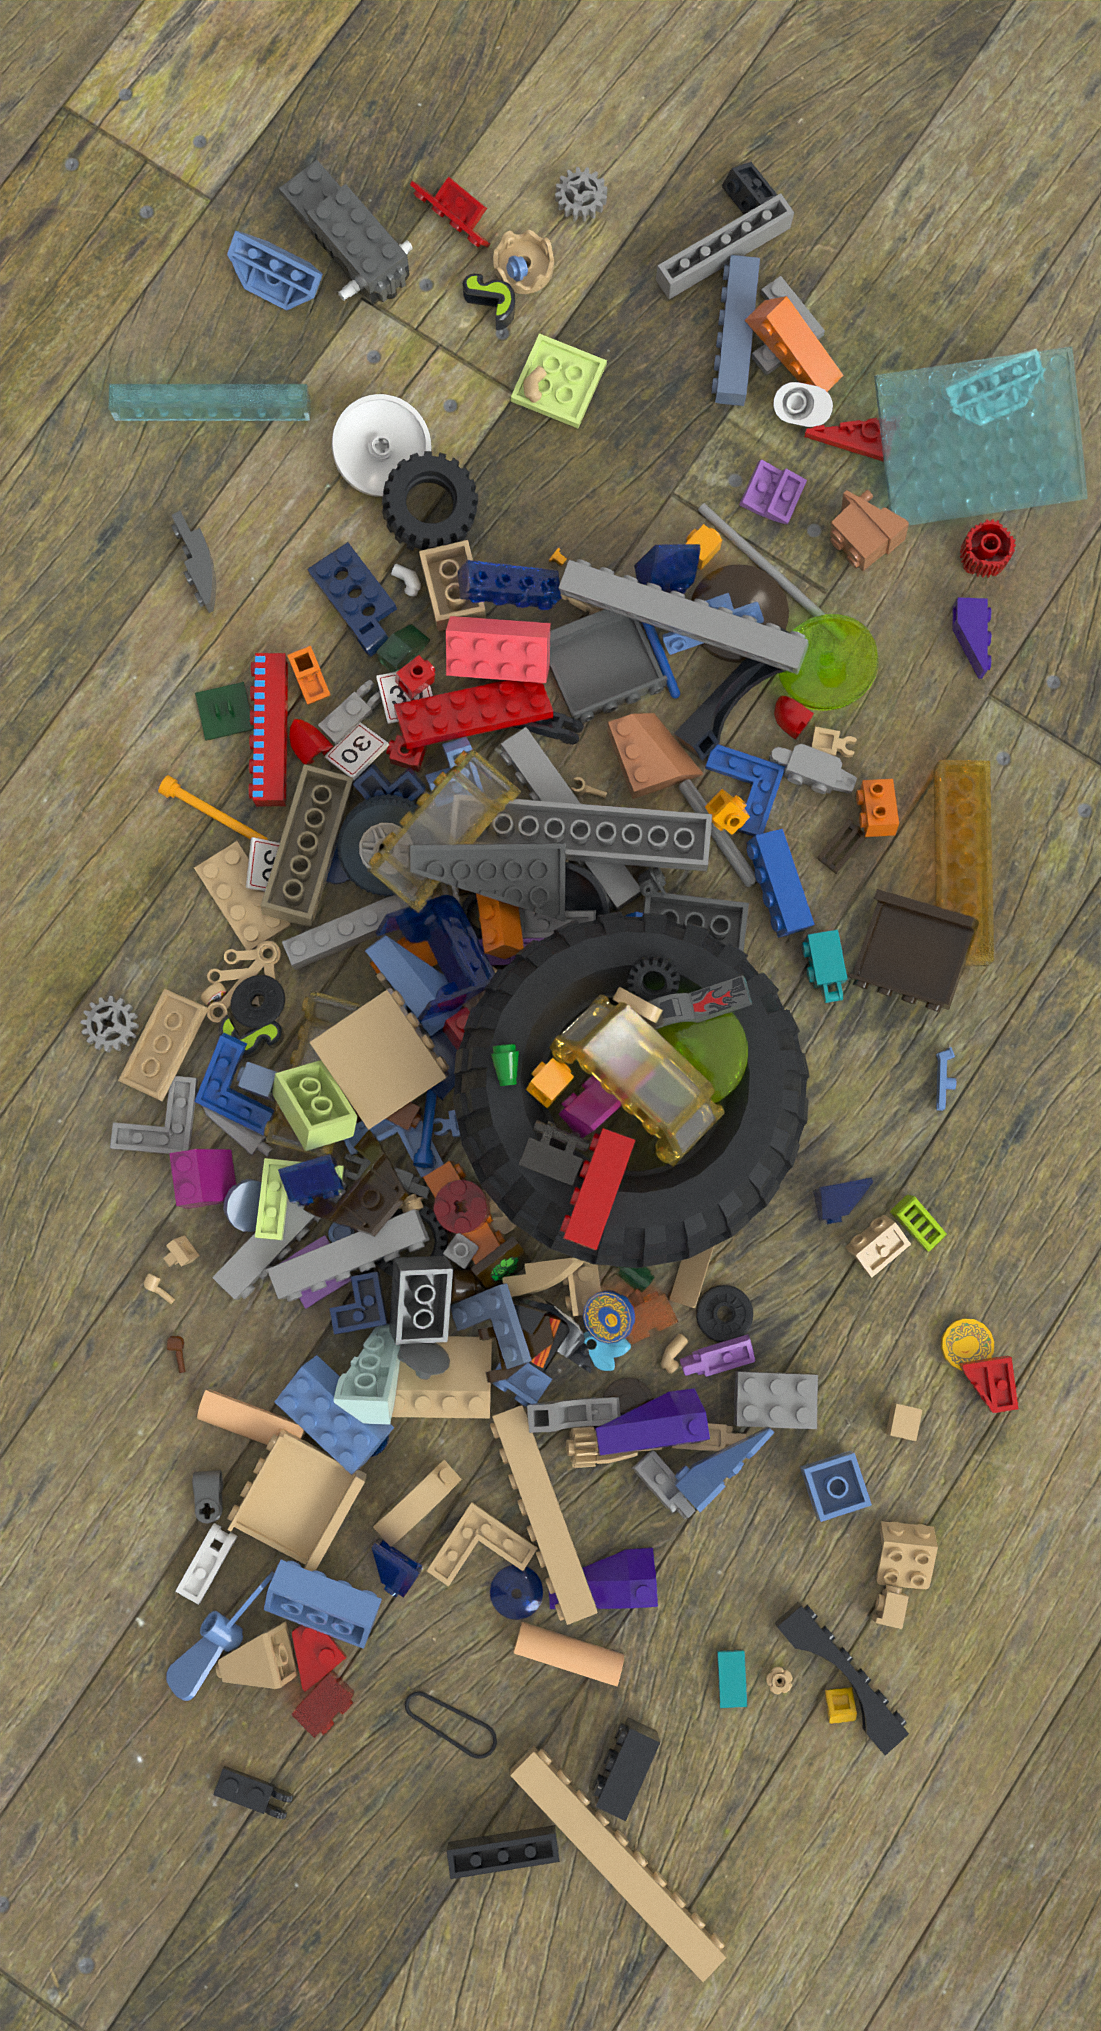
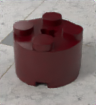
M455 1180L447 1183L440 1189L435 1198L433 1210L439 1223L448 1231L453 1233H469L478 1230L486 1223L491 1208L489 1196L481 1185L469 1180ZM467 1201L465 1205L468 1209L467 1212H459L458 1202Z

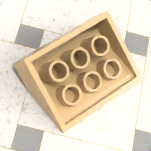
M448 1336V1342H437L448 1353L450 1359L449 1368L444 1373L431 1375L430 1379L427 1380L419 1378L415 1370L400 1361L392 1417H491V1383H487L486 1372L491 1371L492 1339L482 1341L479 1337Z

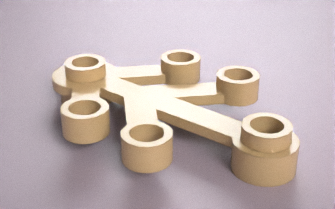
M263 941L255 950L236 951L229 949L224 953V960L230 965H235L240 960L255 961L249 968L223 971L211 969L208 972L207 979L212 984L227 980H238L220 1002H213L208 1006L207 1016L211 1021L220 1023L221 1019L229 1015L228 1009L231 1004L232 994L243 980L257 975L263 967L265 975L275 979L274 965L281 957V950L276 943ZM266 949H271L273 952L272 957L269 959L264 957ZM234 952L237 956L233 962L228 960V954ZM213 972H218L220 974V978L218 981H213L211 979V975ZM259 996L252 1000V1005L261 1006ZM216 1008H221L223 1010V1015L221 1017H216L214 1015V1011Z

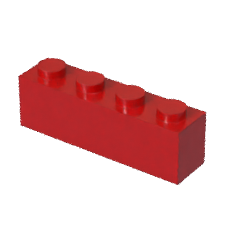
M604 1128L600 1135L594 1134L589 1148L594 1151L591 1162L585 1160L580 1173V1177L585 1178L582 1188L575 1187L570 1204L575 1205L572 1216L565 1215L560 1231L565 1233L563 1239L595 1251L597 1250L635 1143L634 1139Z

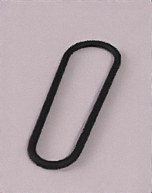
M421 1691L413 1692L406 1698L405 1710L409 1716L469 1756L482 1759L491 1755L495 1750L497 1736L488 1724ZM418 1695L423 1696L486 1728L493 1737L491 1749L485 1754L478 1755L472 1753L413 1714L409 1709L411 1698Z

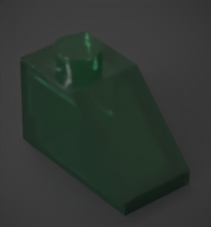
M410 624L393 633L377 650L378 660L391 672H397L411 662L430 642V639L414 625Z

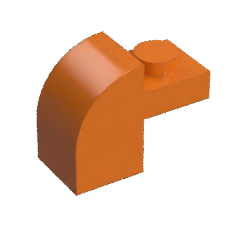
M311 646L287 655L307 705L331 696Z

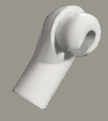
M395 564L392 575L404 580L407 585L404 591L407 595L416 596L418 590L421 589L417 573L399 564Z

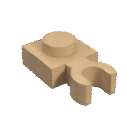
M815 727L811 747L836 756L838 751L844 757L849 758L853 757L854 751L846 749L845 745H855L857 739L852 736L841 739L839 738L840 731Z

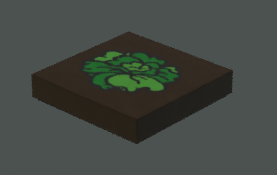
M510 1237L473 1266L471 1270L486 1289L489 1290L502 1285L503 1277L516 1275L525 1268V1264L532 1261L516 1239Z

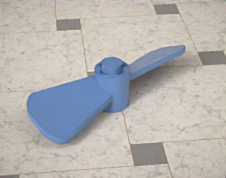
M271 1572L231 1620L217 1611L211 1612L205 1618L200 1628V1634L203 1638L168 1668L166 1675L167 1683L178 1698L183 1701H189L194 1698L222 1651L229 1652L241 1644L243 1639L242 1628L235 1624V1622L272 1580L274 1572Z

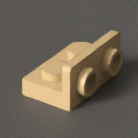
M882 1215L873 1220L870 1226L861 1234L854 1236L845 1248L856 1258L867 1275L872 1278L908 1248L911 1243L895 1221L886 1215Z
M584 1262L576 1271L563 1280V1285H569L570 1295L565 1296L567 1312L572 1311L573 1316L583 1315L584 1306L589 1298L601 1291L598 1265Z

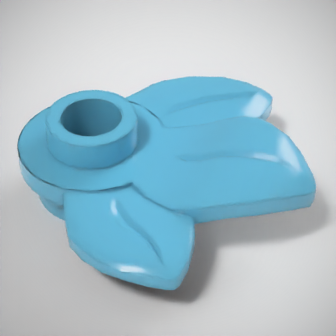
M589 1332L583 1333L585 1344L589 1339L596 1341V1347L592 1350L589 1349V1355L594 1365L600 1370H614V1358L624 1355L631 1348L630 1343L625 1338L618 1343L606 1344L596 1340Z

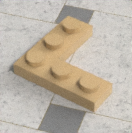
M471 1502L430 1564L427 1572L449 1586L478 1541L523 1571L538 1547Z

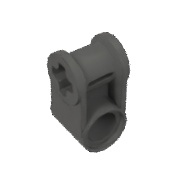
M222 1471L194 1472L192 1483L196 1518L200 1522L207 1524L217 1521L223 1512ZM208 1503L210 1508L215 1509V1513L210 1514V1518L208 1513L203 1512V1508L208 1507Z

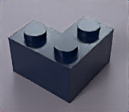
M375 764L356 778L353 783L366 800L377 795L391 794V796L397 795L398 797L401 796L404 799L407 798L409 801H413L426 789V785L411 767L390 783Z
M380 1272L352 1276L355 1303L329 1308L334 1335L389 1324Z

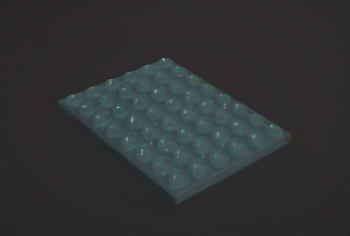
M1073 347L874 376L889 509L909 522V526L1088 499Z

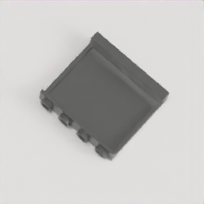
M604 609L550 631L549 667L568 711L575 720L578 719L582 723H586L592 720L596 714L604 712V714L611 713L618 708V705L623 703L633 704L639 701L641 696L648 693L650 695L658 694L664 690L663 687H666L667 677L662 675L638 620Z

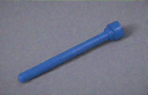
M642 622L662 675L667 677L666 685L672 698L677 699L680 696V690L655 627Z
M430 1089L427 1090L421 1144L413 1159V1165L419 1168H433L435 1156L432 1155L431 1140L437 1095Z

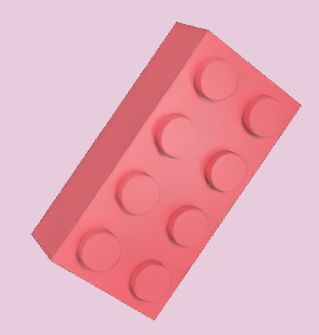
M450 616L446 628V676L546 683L550 662L551 623Z

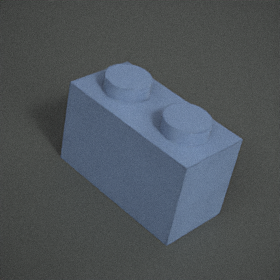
M247 1062L246 1067L242 1066L238 1073V1087L247 1093L275 1102L272 1091L275 1073L277 1072Z

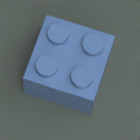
M847 1451L800 1466L816 1519L820 1522L872 1505L854 1452Z

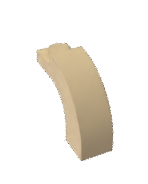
M443 1460L410 1493L380 1519L373 1528L390 1547L393 1546L424 1518L462 1479Z

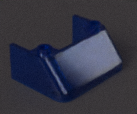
M442 895L388 913L375 932L378 937L400 929L405 939L411 943L428 942L448 984L440 987L436 993V999L429 1001L418 1017L420 1022L457 1009L483 992L495 975L459 901L451 895Z

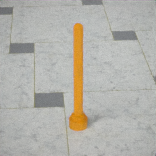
M167 775L161 782L158 793L163 796L181 799L250 840L252 837L268 840L262 834L180 788L181 785L178 784V780Z

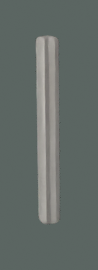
M690 779L683 781L679 785V790L694 812L709 814L705 808L707 803ZM711 822L710 835L745 886L750 887L757 882L754 871L725 829L720 831Z

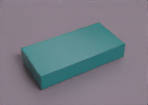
M717 1651L720 1708L747 1707L745 1651Z

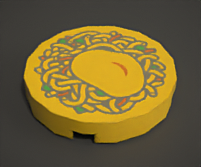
M960 1319L952 1322L946 1328L941 1337V1350L946 1361L962 1371L959 1363L991 1358L994 1353V1339L990 1330L983 1323L975 1319Z

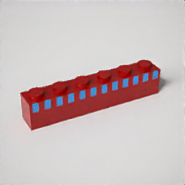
M255 653V662H251V676L255 677V686L250 687L251 701H254V710H250V724L254 725V734H250L249 745L250 750L254 751L253 759H249V773L253 774V783H249V798L253 799L256 807L286 806L289 661L286 653Z

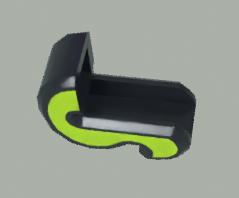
M473 273L466 276L462 283L465 301L470 304L497 307L496 330H503L508 327L515 316V292L511 285L498 279L484 283L483 275Z
M226 1015L221 1019L218 1029L219 1036L226 1033L247 1043L242 1058H249L258 1054L265 1042H267L270 1048H275L284 1039V1029L276 1021L265 1027L253 1028L240 1036L232 1020Z

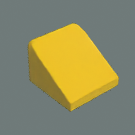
M852 1687L825 1690L829 1723L855 1721L857 1711Z

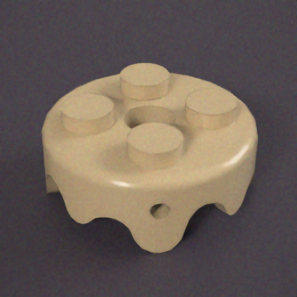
M509 230L503 235L500 244L494 250V271L497 279L509 283L517 294H530L539 291L547 285L552 277L554 257L551 242L547 237L541 238L531 230H527L519 235ZM514 255L517 257L521 256L530 263L527 276L518 282L508 275L506 269L509 257Z

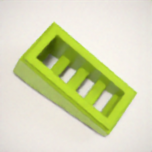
M906 1195L890 1210V1213L927 1252L931 1251L947 1235L915 1196ZM919 1214L920 1216L911 1223L910 1220ZM926 1221L928 1224L921 1231H918L917 1229ZM934 1229L935 1232L925 1240L924 1236Z

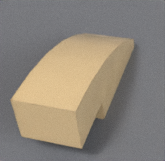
M576 1258L527 1263L525 1264V1275L503 1277V1284L507 1283L512 1298L532 1295L561 1282L576 1271L584 1261Z

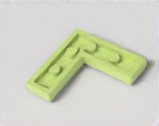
M264 1158L255 1238L283 1240L289 1188L341 1193L344 1166Z

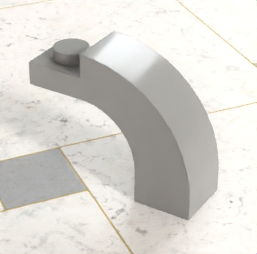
M619 1397L577 1398L527 1405L529 1433L553 1432L573 1427L600 1426L620 1416Z

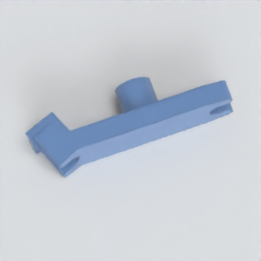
M952 1047L936 1054L938 1061L936 1110H945L946 1089H956V1078H947V1060L955 1057Z

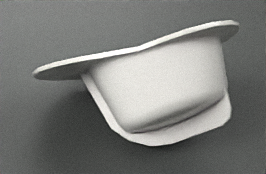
M789 382L783 385L774 397L776 414L781 420L788 423L807 427L819 426L824 424L832 413L833 402L830 395L825 389L818 386Z

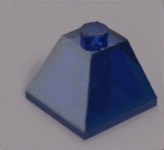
M872 1178L819 1187L813 1190L819 1221L826 1220L827 1225L842 1222V1217L850 1214L872 1185Z
M378 1537L371 1548L380 1581L385 1585L384 1590L396 1598L398 1595L404 1598L419 1576L423 1566L395 1547H390L386 1541Z

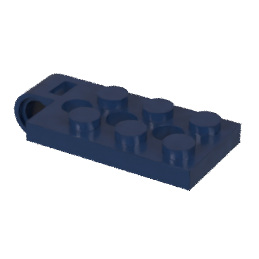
M348 542L307 569L309 575L348 625L351 633L369 657H372L391 644L387 634L378 622L397 610V607ZM341 571L348 573V576L343 580L335 578ZM354 589L362 591L361 595L357 598L349 597V593ZM368 607L375 609L374 614L371 616H365L362 613Z

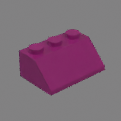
M626 1054L618 1060L613 1056L602 1066L605 1071L598 1078L593 1074L581 1085L585 1089L581 1094L577 1096L573 1093L561 1103L564 1109L559 1115L578 1137L582 1139L593 1132L655 1075L654 1072Z

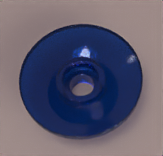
M509 1565L501 1569L493 1578L490 1587V1598L494 1608L502 1616L513 1620H520L531 1616L539 1608L543 1599V1585L537 1573L526 1566L522 1571L515 1565ZM513 1589H520L522 1595L519 1598H514L511 1594Z

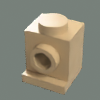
M886 1584V1589L883 1588L882 1595L878 1594L875 1610L878 1611V1615L872 1614L871 1619L878 1624L902 1629L909 1597L902 1593L901 1587Z

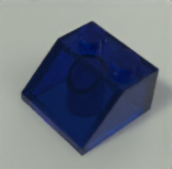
M700 544L654 545L634 565L637 583L646 586L647 583H652L662 588L661 591L667 593L676 591L684 594L695 582L701 551Z
M331 1154L278 1169L290 1203H297L298 1207L314 1203L313 1198L323 1196L324 1199H330L339 1196L338 1191L344 1190L337 1161Z

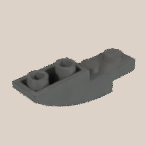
M178 511L171 515L175 522L171 527L177 539L183 538L186 544L182 546L188 559L184 561L187 571L183 573L190 586L195 584L198 592L194 593L200 607L205 605L208 612L211 613L214 611L216 601V574L213 559L201 529L198 528L191 532L181 511Z

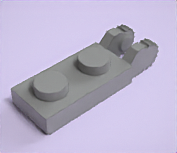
M371 680L366 681L359 687L357 692L354 691L318 724V727L335 745L359 722H362L372 713V709L382 701L380 691L375 693L367 704L362 700L374 686Z

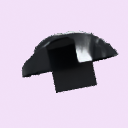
M535 1295L521 1296L512 1300L521 1328L530 1334H533L545 1313L561 1318L554 1343L551 1346L544 1367L541 1368L529 1362L531 1365L543 1372L557 1351L591 1373V1357L589 1355V1348L584 1343V1334L580 1330L579 1325L569 1315L550 1302Z

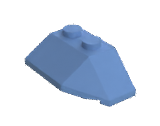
M239 231L234 233L227 255L230 261H232L244 289L285 310H290L315 297L323 274L310 262L266 240Z

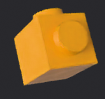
M704 524L699 530L695 528L686 538L687 543L684 545L682 555L702 570L720 550L722 544L720 534L715 529L708 528Z
M552 1058L547 1064L542 1061L532 1072L534 1078L526 1090L548 1108L566 1089L574 1076L565 1063L557 1062Z

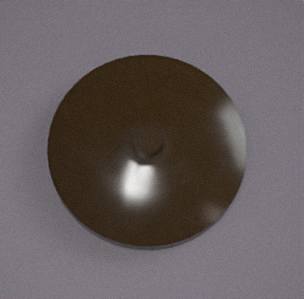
M736 564L718 568L702 579L692 595L691 601L695 599L706 601L729 593L734 609L758 602L764 618V622L760 624L766 626L767 623H772L786 630L789 608L785 593L772 576L756 567ZM706 643L700 644L705 651L720 660L742 663L746 658Z

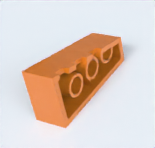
M787 296L764 300L744 320L799 383L818 386L828 392L844 376Z

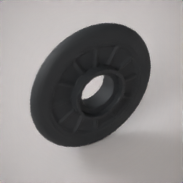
M251 976L243 980L234 990L230 1004L232 1014L243 1026L249 1028L265 1027L274 1022L282 1013L285 1005V992L281 984L270 976ZM256 996H263V1004L259 1007H253L252 1000Z
M718 1285L707 1290L699 1299L696 1308V1319L699 1328L708 1338L721 1343L744 1336L748 1332L753 1321V1307L747 1295L740 1289L730 1285ZM722 1306H727L732 1311L731 1319L726 1322L721 1321L717 1316L718 1309Z

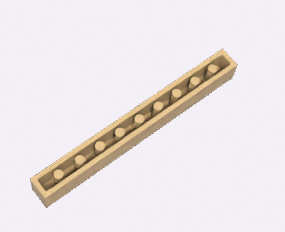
M533 1746L511 1768L510 1776L696 1976L704 1982L726 1959L723 1949L725 1947L724 1942L716 1933L710 1935L704 1928L706 1924L696 1912L691 1914L685 1908V1900L676 1891L672 1894L665 1887L667 1882L658 1871L652 1873L646 1866L648 1861L638 1850L633 1852L627 1846L629 1843L627 1838L619 1830L614 1832L607 1825L610 1822L601 1810L598 1809L596 1812L589 1805L591 1801L581 1789L576 1791L570 1785L572 1782L570 1777L562 1769L557 1771L550 1764L553 1760L543 1749L538 1751Z

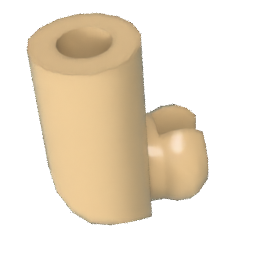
M678 1334L666 1347L660 1363L662 1369H665L669 1374H672L679 1367V1363L674 1358L688 1344V1340L682 1334Z

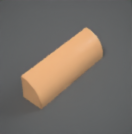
M211 1389L205 1390L197 1414L198 1420L268 1445L273 1434L278 1436L282 1429L302 1440L306 1432L294 1420Z
M525 1622L521 1623L514 1646V1654L618 1687L624 1662V1654Z

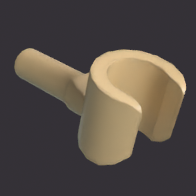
M574 778L576 783L583 785L580 789L571 787L577 796L588 793L603 798L606 797L607 792L587 786L583 778Z
M149 1273L144 1281V1287L159 1294L168 1303L172 1304L175 1299L158 1287L161 1278Z

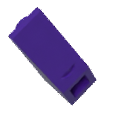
M958 597L952 606V630L978 679H982L987 670L991 668V655H988V646L991 644V631H988V623L991 620V607H988V598Z

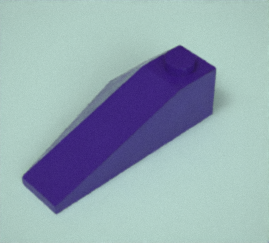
M695 1388L669 1391L595 1429L599 1456L700 1443L710 1439L706 1411Z
M653 1547L625 1549L582 1568L597 1609L658 1607ZM549 1591L550 1609H556L555 1605L559 1601L556 1593L550 1594Z

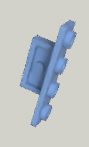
M729 593L705 601L709 603V607L715 609L724 607L733 611V615L739 617L748 615L755 618L759 624L764 622L758 602L734 609ZM674 632L662 635L670 655L703 644V642Z

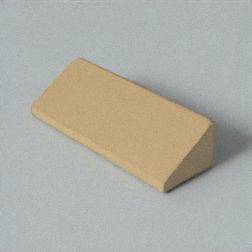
M714 1246L689 1259L681 1260L669 1301L691 1308L696 1307Z

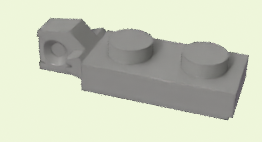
M650 1450L632 1467L666 1509H669L672 1513L676 1510L684 1519L689 1518L695 1512V1509L688 1503L687 1498L675 1486L674 1482L677 1480L675 1474L654 1450Z

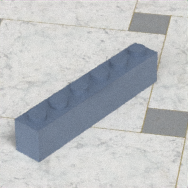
M731 255L729 265H724L723 280H727V287H722L721 302L725 303V308L720 310L718 325H723L722 333L718 332L716 348H720V355H715L714 370L718 371V378H713L711 393L716 394L715 403L744 406L753 330L744 320L755 310L760 258Z

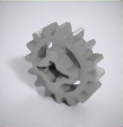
M576 167V173L567 170V178L560 176V184H556L555 202H558V209H565V217L572 214L573 221H576L578 216H582L584 222L587 215L594 219L596 211L602 213L603 205L607 203V187L604 186V178L598 179L597 171L592 175L589 174V168L581 172L580 168Z
M109 996L108 1002L100 997L98 1005L91 1002L92 1010H84L83 1012L88 1016L87 1020H81V1024L87 1026L82 1031V1034L90 1035L87 1042L89 1044L95 1043V1048L98 1050L104 1046L105 1051L108 1053L111 1052L112 1047L117 1051H121L120 1044L122 1043L129 1046L130 1043L127 1039L129 1037L136 1038L132 1029L139 1028V1025L133 1022L138 1017L137 1014L130 1013L133 1007L130 1004L124 1006L125 1000L122 998L116 1002L113 996ZM109 1008L107 1012L99 1014L102 1010ZM122 1013L126 1018V1026L123 1025L121 1020ZM107 1021H109V1022L112 1021V1022L115 1023V1024H114L113 1028H112V1027H107V1026L105 1025L106 1022H107ZM94 1022L98 1027L97 1033L94 1031ZM119 1034L121 1035V1036L118 1037L117 1039L111 1040V1038H112L113 1036H116V1035H119Z

